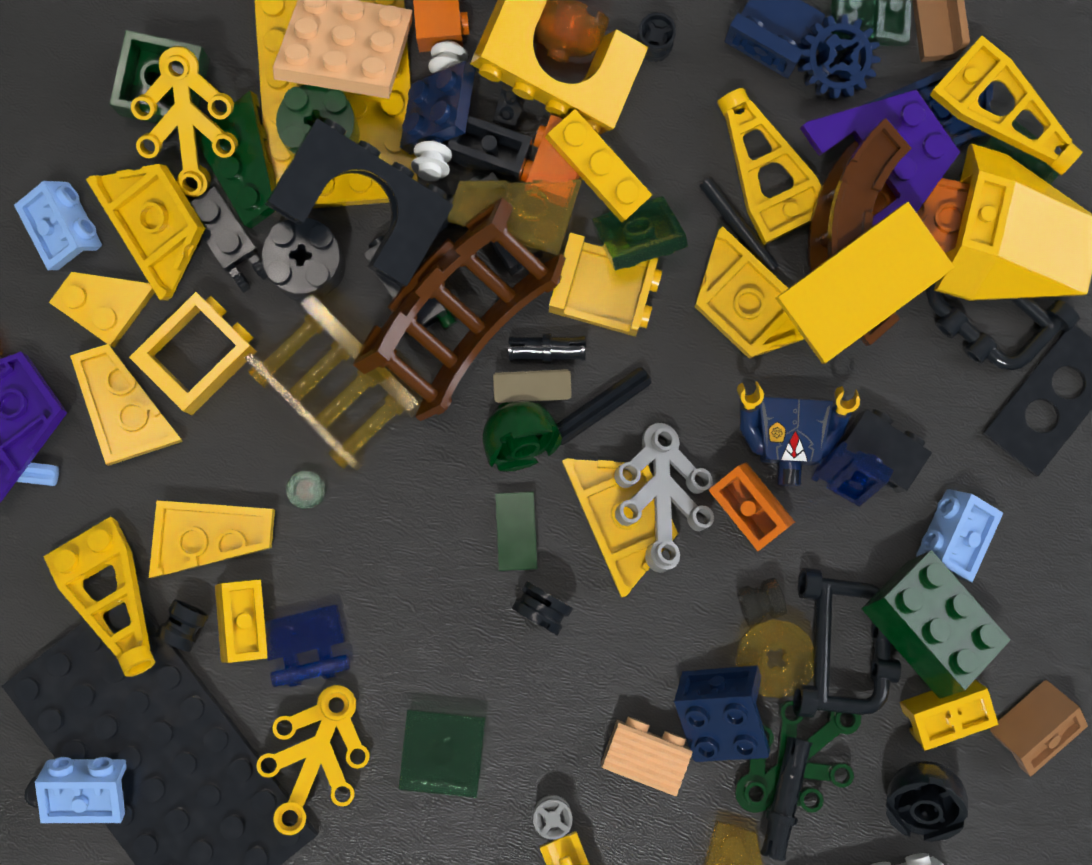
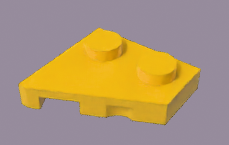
M71 272L49 303L105 343L115 348L155 292L149 283Z

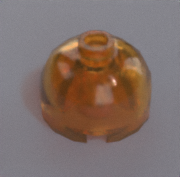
M547 0L536 25L534 35L542 46L549 49L547 52L549 58L568 63L570 57L584 58L591 55L600 46L610 19L600 11L597 12L596 18L589 15V12L586 11L588 5L576 0Z

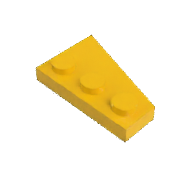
M109 344L70 356L107 466L183 442Z
M157 500L149 578L272 548L275 510Z

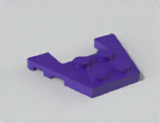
M917 89L811 120L800 127V130L818 156L850 134L853 135L860 145L863 139L885 118L912 148L898 162L885 182L895 195L896 200L873 216L872 227L906 202H909L917 213L960 153Z
M23 352L0 359V503L67 414V411L35 365Z

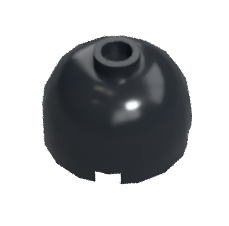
M931 761L913 762L901 768L890 781L887 790L886 815L891 825L908 837H911V832L924 835V841L946 840L960 833L964 828V820L968 818V797L960 778L947 766Z

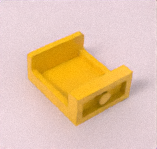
M570 233L563 255L566 260L560 274L562 278L553 290L549 312L636 337L639 327L647 328L652 306L645 304L649 291L657 292L663 270L656 269L658 258L651 256L650 260L593 245L584 242L585 236Z

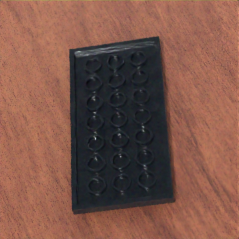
M125 602L103 614L104 620L114 634L130 625L131 620ZM143 603L142 607L150 651L155 660L154 665L147 671L136 676H125L117 657L89 624L84 621L1 686L55 758L96 759L108 757L126 760L127 768L121 779L125 815L121 823L104 824L135 865H281L318 835V832L307 818L303 829L294 835H285L276 829L274 825L275 811L280 805L288 802L289 794L275 776L266 778L258 773L256 765L260 758L178 649L156 637L155 634L159 624ZM262 761V771L268 774L272 773L266 766V764ZM288 810L282 815V822L286 826H293L298 820V815L293 810Z

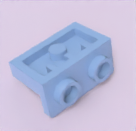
M42 181L14 204L48 271L59 270L82 251H96L102 247L94 224L89 220L79 201L78 193L69 182Z
M947 489L938 503L937 510L926 534L922 538L916 557L932 550L953 575L962 580L973 582L1003 512L971 493Z
M59 757L47 760L35 781L40 823H121L125 815L121 779L127 768L126 760L108 757L96 759Z

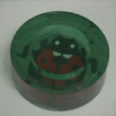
M312 471L295 473L289 479L286 487L289 501L294 506L307 510L318 507L324 501L327 492L323 478Z

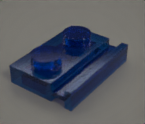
M843 441L817 467L811 479L817 482L821 478L828 482L826 488L860 507L888 483L894 470L885 466L883 461L875 455L863 453L860 450L855 454L846 449L848 444Z

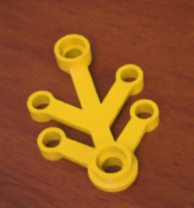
M174 46L162 53L159 59L161 75L145 94L139 95L132 101L131 111L140 120L151 118L158 110L157 103L172 87L175 104L151 132L145 133L137 140L136 149L144 158L155 157L161 152L163 142L178 126L183 170L178 174L177 183L185 195L198 197L209 188L211 176L205 167L199 165L195 127L212 142L213 151L222 158L230 157L237 150L238 140L232 133L224 132L192 103L190 88L208 102V111L216 119L228 117L234 110V102L229 95L220 93L198 73V60L189 49ZM173 61H179L183 65V74H178L173 70ZM216 100H221L226 104V112L223 113L216 109ZM139 101L148 103L150 106L149 113H144L140 110ZM145 139L151 140L154 143L155 151H149L145 148ZM219 140H228L231 144V150L226 151L222 149ZM186 178H194L197 181L198 187H189L186 183Z
M333 685L327 687L319 695L316 706L290 717H278L273 723L272 730L274 735L280 740L290 739L297 729L320 720L321 723L314 737L276 754H264L257 761L258 773L263 777L270 778L275 776L281 768L306 758L288 802L280 805L274 814V825L282 834L294 835L303 829L306 823V813L303 806L321 764L331 786L330 798L332 802L337 806L343 807L349 805L354 799V789L350 784L346 783L330 744L336 726L346 745L345 759L350 767L355 769L364 767L369 761L370 754L368 749L361 745L351 721V717L356 709V699L353 693L344 686ZM340 698L343 701L344 708L341 712L334 713L329 709V701L331 699ZM282 720H287L292 724V731L285 736L280 735L276 729L277 724ZM354 749H361L365 754V759L361 764H354L350 760V754ZM265 758H273L276 761L277 767L274 772L268 774L262 771L261 762ZM345 786L349 789L350 797L347 801L339 802L336 800L335 791L338 787ZM288 810H293L298 815V820L293 826H286L282 822V815Z

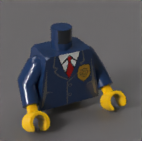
M757 381L755 382V392L751 395H745V387L743 383H740L737 386V392L742 401L740 405V431L752 452L760 455L761 462L779 463L778 485L801 486L802 465H816L820 463L821 459L831 454L844 435L851 412L855 411L860 405L857 390H855L851 400H841L844 393L843 386L835 390L837 406L833 407V401L764 397L763 390Z

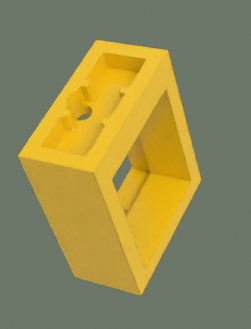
M197 292L129 357L182 411L193 415L257 352L249 344L254 337L238 322L231 326L222 317L227 311L211 295L205 300ZM202 311L236 346L189 391L155 355Z

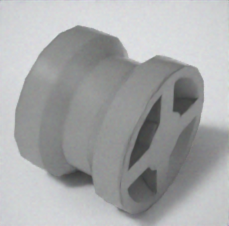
M548 795L541 798L534 808L533 824L536 831L542 837L553 840L562 838L569 832L572 826L570 805L564 798L558 795Z

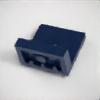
M749 0L741 14L737 13L732 21L724 42L789 79L801 59L803 50L807 48L801 42V38L805 35L814 36L810 27L817 22L822 24L825 14L801 0Z
M758 665L682 671L674 703L688 746L693 751L692 758L695 762L769 757L770 748L756 705L761 683Z

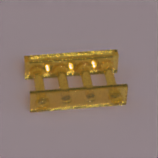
M311 294L301 304L308 312L303 318L306 322L263 363L253 354L249 353L245 359L253 367L248 372L262 387L265 388L270 383L332 447L328 454L339 466L345 469L350 465L358 471L363 465L353 455L396 413L400 415L406 411L412 418L417 413L421 404L385 367H377L366 374L358 370L357 373L359 375L314 417L300 400L343 359L347 361L352 357L355 360L363 345ZM326 330L335 340L330 345L332 349L288 390L273 374L316 332L320 335ZM379 384L388 393L383 399L385 403L341 444L326 428L369 386L373 389Z

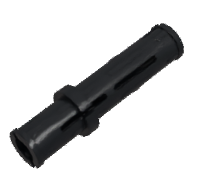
M787 736V744L772 808L770 810L767 809L765 816L769 821L760 854L763 856L769 855V858L775 860H786L785 855L792 826H797L798 822L795 812L812 742Z

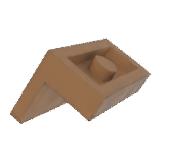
M912 0L921 62L957 59L970 43L964 0Z
M1045 680L998 720L999 725L991 727L990 731L998 741L1012 752L1019 767L1031 777L1087 728L1088 725L1080 707L1053 684Z

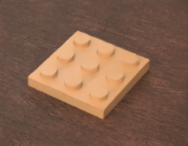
M297 0L273 65V77L275 80L389 99L411 28L412 10L359 0Z

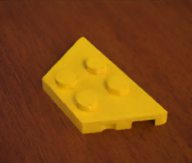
M154 164L143 166L137 170L126 169L109 175L89 176L86 181L159 300L168 301L172 298L205 230L203 223L167 165Z
M722 226L716 235L694 307L749 359L805 340L775 299L786 291L788 287Z
M571 458L562 460L620 597H625L650 568L645 560V552L648 546L656 542L654 499L642 510L641 518L630 526L621 525L616 520L615 510L618 505L626 500H630L653 477L650 468L647 465L640 471L641 477L636 484L629 488H623L616 483L614 472L625 462L575 460ZM623 469L624 478L631 481L632 474L630 471ZM624 507V515L627 518L632 519V510L628 507ZM672 520L673 541V539L678 535V532Z

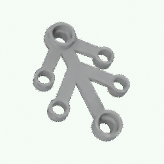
M655 423L648 427L642 436L643 449L630 462L623 463L614 472L616 483L620 487L629 488L640 480V471L653 461L654 476L630 500H626L617 506L615 518L621 525L630 526L641 518L642 510L654 499L656 542L648 546L645 552V560L653 571L659 573L674 568L680 560V551L677 545L672 542L671 501L685 515L689 526L695 531H702L710 527L714 522L712 510L707 506H697L670 476L671 464L686 479L687 488L695 494L706 491L712 485V476L709 471L704 468L696 469L679 450L680 441L678 434L671 426L665 423ZM658 435L665 440L667 446H662L659 443ZM623 469L630 471L632 474L631 481L624 478ZM695 475L702 478L703 487L697 485ZM624 507H628L632 510V519H629L624 515ZM697 512L704 516V524L698 522L696 518ZM662 548H666L670 554V560H666L662 556Z

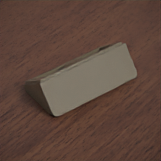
M568 369L500 372L493 375L494 400L497 403L568 400L572 396L571 373Z

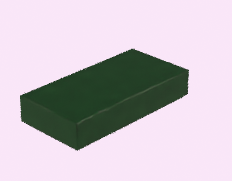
M534 492L495 494L499 571L537 569Z

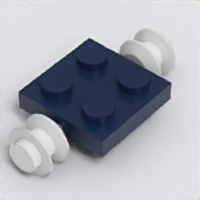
M450 40L437 43L431 49L433 59L430 60L428 68L433 75L411 84L408 92L405 120L402 125L403 131L400 148L410 155L415 154L417 158L412 161L411 168L421 179L426 181H437L449 174L450 168L447 162L451 160L452 152L442 142L466 132L475 68L467 62V51L457 42Z

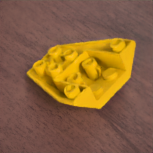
M970 144L960 182L970 184L956 247L945 253L955 268L936 281L934 291L969 301L1086 295L1092 275V214L1009 155Z

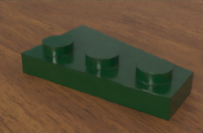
M249 91L234 102V110L225 119H212L224 132L232 133L238 140V148L230 157H219L213 151L212 142L199 130L195 134L199 148L244 226L252 229L275 212L266 206L265 203L276 186L272 163L268 162L264 143L267 140L264 126L260 125L257 108H260L258 96L254 92ZM219 140L222 149L226 151L231 150V144L228 140Z

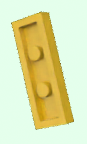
M576 109L546 135L545 138L622 223L652 196L649 190Z

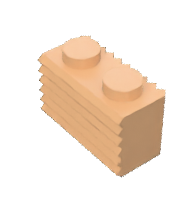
M629 716L626 723L617 720L602 758L601 767L677 796L693 753L689 747L684 746L687 739L668 731H664L663 736L660 737L648 732L649 724Z

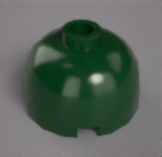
M528 401L501 403L485 423L482 438L484 452L489 465L493 467L496 464L498 470L503 472L517 471L537 464L538 461L534 456L546 451L549 457L558 449L562 441L559 428L551 414L540 404Z

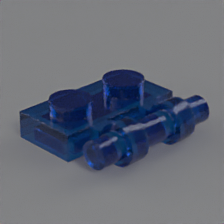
M337 604L265 621L267 660L270 661L283 657L285 669L270 673L273 687L288 684L291 688L302 685L303 680L320 676L328 679L336 677V672L350 669V661L347 654L333 657L331 645L346 642ZM317 649L319 661L299 665L298 653Z

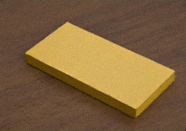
M906 202L775 299L820 362L824 364L955 267L910 203Z

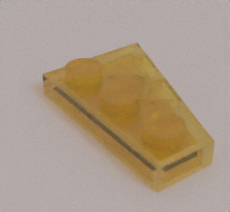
M582 179L568 180V182L532 180V182L527 183L459 181L452 202L454 206L448 215V222L466 227L465 223L503 197L513 207L507 222L509 225L508 231L523 245L559 255Z

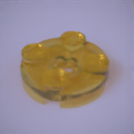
M769 619L753 625L745 632L738 644L735 662L737 667L758 665L761 674L758 694L772 698L788 697L794 695L798 684L807 685L814 674V647L809 636L799 626L787 621ZM779 648L784 651L782 655V660L785 662L784 666L780 668L775 665L770 669L767 666L769 660L768 656H766L767 652L770 649L775 652Z

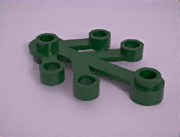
M793 700L784 701L778 710L779 717L782 720L777 764L765 773L766 758L750 759L749 772L742 776L735 786L736 800L746 811L759 813L766 810L773 803L776 791L775 786H777L787 744V736L796 738L797 725L803 719L801 716H796L791 720L785 717V709L793 705ZM828 711V722L805 740L813 743L808 760L840 733L845 735L854 733L860 727L861 715L851 714L852 722L848 726H843L840 723L842 713ZM763 725L768 735L767 741L770 747L773 743L774 735L767 726ZM807 762L804 778L831 781L837 787L844 788L853 782L854 773L852 768L843 762H835L832 765ZM838 768H845L847 771L845 780L841 782L836 781L834 777L835 771ZM753 786H759L762 789V795L757 800L750 799L748 795L750 788ZM804 787L800 791L797 806H801L807 812H817L823 806V796L814 787ZM815 793L817 796L816 803L813 806H806L804 803L806 794Z

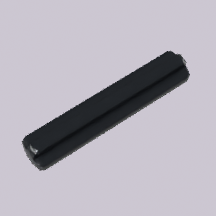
M638 367L557 423L562 436L561 445L566 444L647 388L652 382L647 372L642 367Z

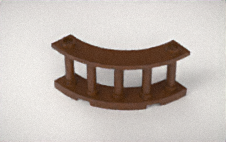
M886 118L876 125L860 145L854 140L841 154L824 180L810 221L808 236L809 272L816 269L872 227L874 215L872 211L878 193L882 190L898 162L912 149ZM894 312L863 335L860 339L865 346L872 345L900 320L899 316Z
M503 197L487 206L465 223L469 230L455 243L448 238L417 269L408 285L402 287L387 308L392 311V314L382 328L377 325L373 327L353 363V366L363 374L377 367H387L423 398L415 415L419 421L445 412L452 402L451 396L462 376L488 341L524 306L542 293L552 291L561 281L562 276L560 274L566 258L560 253L543 264L510 233L507 222L513 207ZM490 241L493 243L497 241L530 272L529 275L512 288L475 255L479 249ZM459 266L468 268L500 298L481 318L445 287V280ZM435 298L470 329L453 352L417 321V313L428 299ZM405 332L444 364L432 384L427 382L396 355L397 350L395 348Z

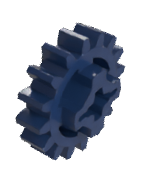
M847 14L839 16L836 22L832 15L823 19V26L817 22L810 27L814 36L805 35L801 38V42L807 46L800 57L805 59V64L797 69L798 72H808L809 77L804 82L806 86L813 83L817 84L815 94H824L828 89L830 99L838 98L841 92L847 98L854 95V88L858 91L867 88L863 78L871 79L876 76L875 71L870 66L881 61V58L872 55V50L879 47L880 44L879 42H869L868 37L871 36L873 30L870 28L861 31L862 20L860 18L848 24ZM831 32L845 33L850 38L840 39L837 34L833 35ZM848 48L840 58L839 64L829 66L837 56L836 51ZM817 50L819 51L818 64H817V62H816V51H817ZM859 50H860V55H861L860 64L858 63ZM834 74L846 82H834L826 77Z

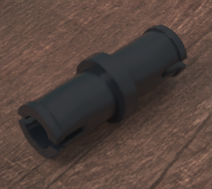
M543 333V337L509 336V361L543 360L544 364H551L552 360L586 361L585 336L552 337L551 333Z

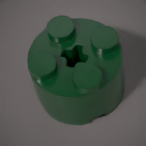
M302 85L293 87L285 93L284 99L278 108L276 126L280 139L292 157L317 118L322 122L327 118L338 123L347 131L344 136L357 144L359 143L360 132L358 122L343 92L317 86Z

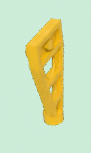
M983 35L930 93L933 99L957 119L1044 161L1061 176L1083 153L1072 143V139L1012 59ZM999 81L1003 83L1014 97V108L1005 116H997L981 108L978 103L979 96L992 82ZM1021 111H1030L1043 125V133L1038 139H1029L1013 128L1012 122ZM1058 146L1062 150L1059 155L1054 152Z
M738 88L724 95L717 101V104L727 122L746 211L763 245L810 223L814 205L822 186L813 171L749 99L744 88ZM744 109V112L742 114H735L736 112ZM753 130H759L772 148L770 153L756 160L750 159L743 142V136ZM770 163H778L792 177L793 187L772 198H768L761 192L758 172L760 168Z
M109 517L43 557L57 588L117 657L124 675L131 677L150 669L154 665L155 660L150 651L133 553L118 521ZM112 565L115 569L117 589L102 600L95 601L84 589V580ZM125 602L131 620L130 625L114 634L104 620L103 614Z

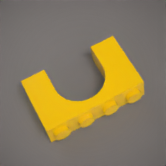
M497 0L470 62L472 66L479 69V74L490 81H502L513 87L512 91L521 98L527 100L535 99L545 104V109L557 117L565 118L576 109L597 134L614 129L648 47L616 29L602 37L589 70L582 81L576 84L562 83L550 77L541 68L533 48L534 31L547 0Z

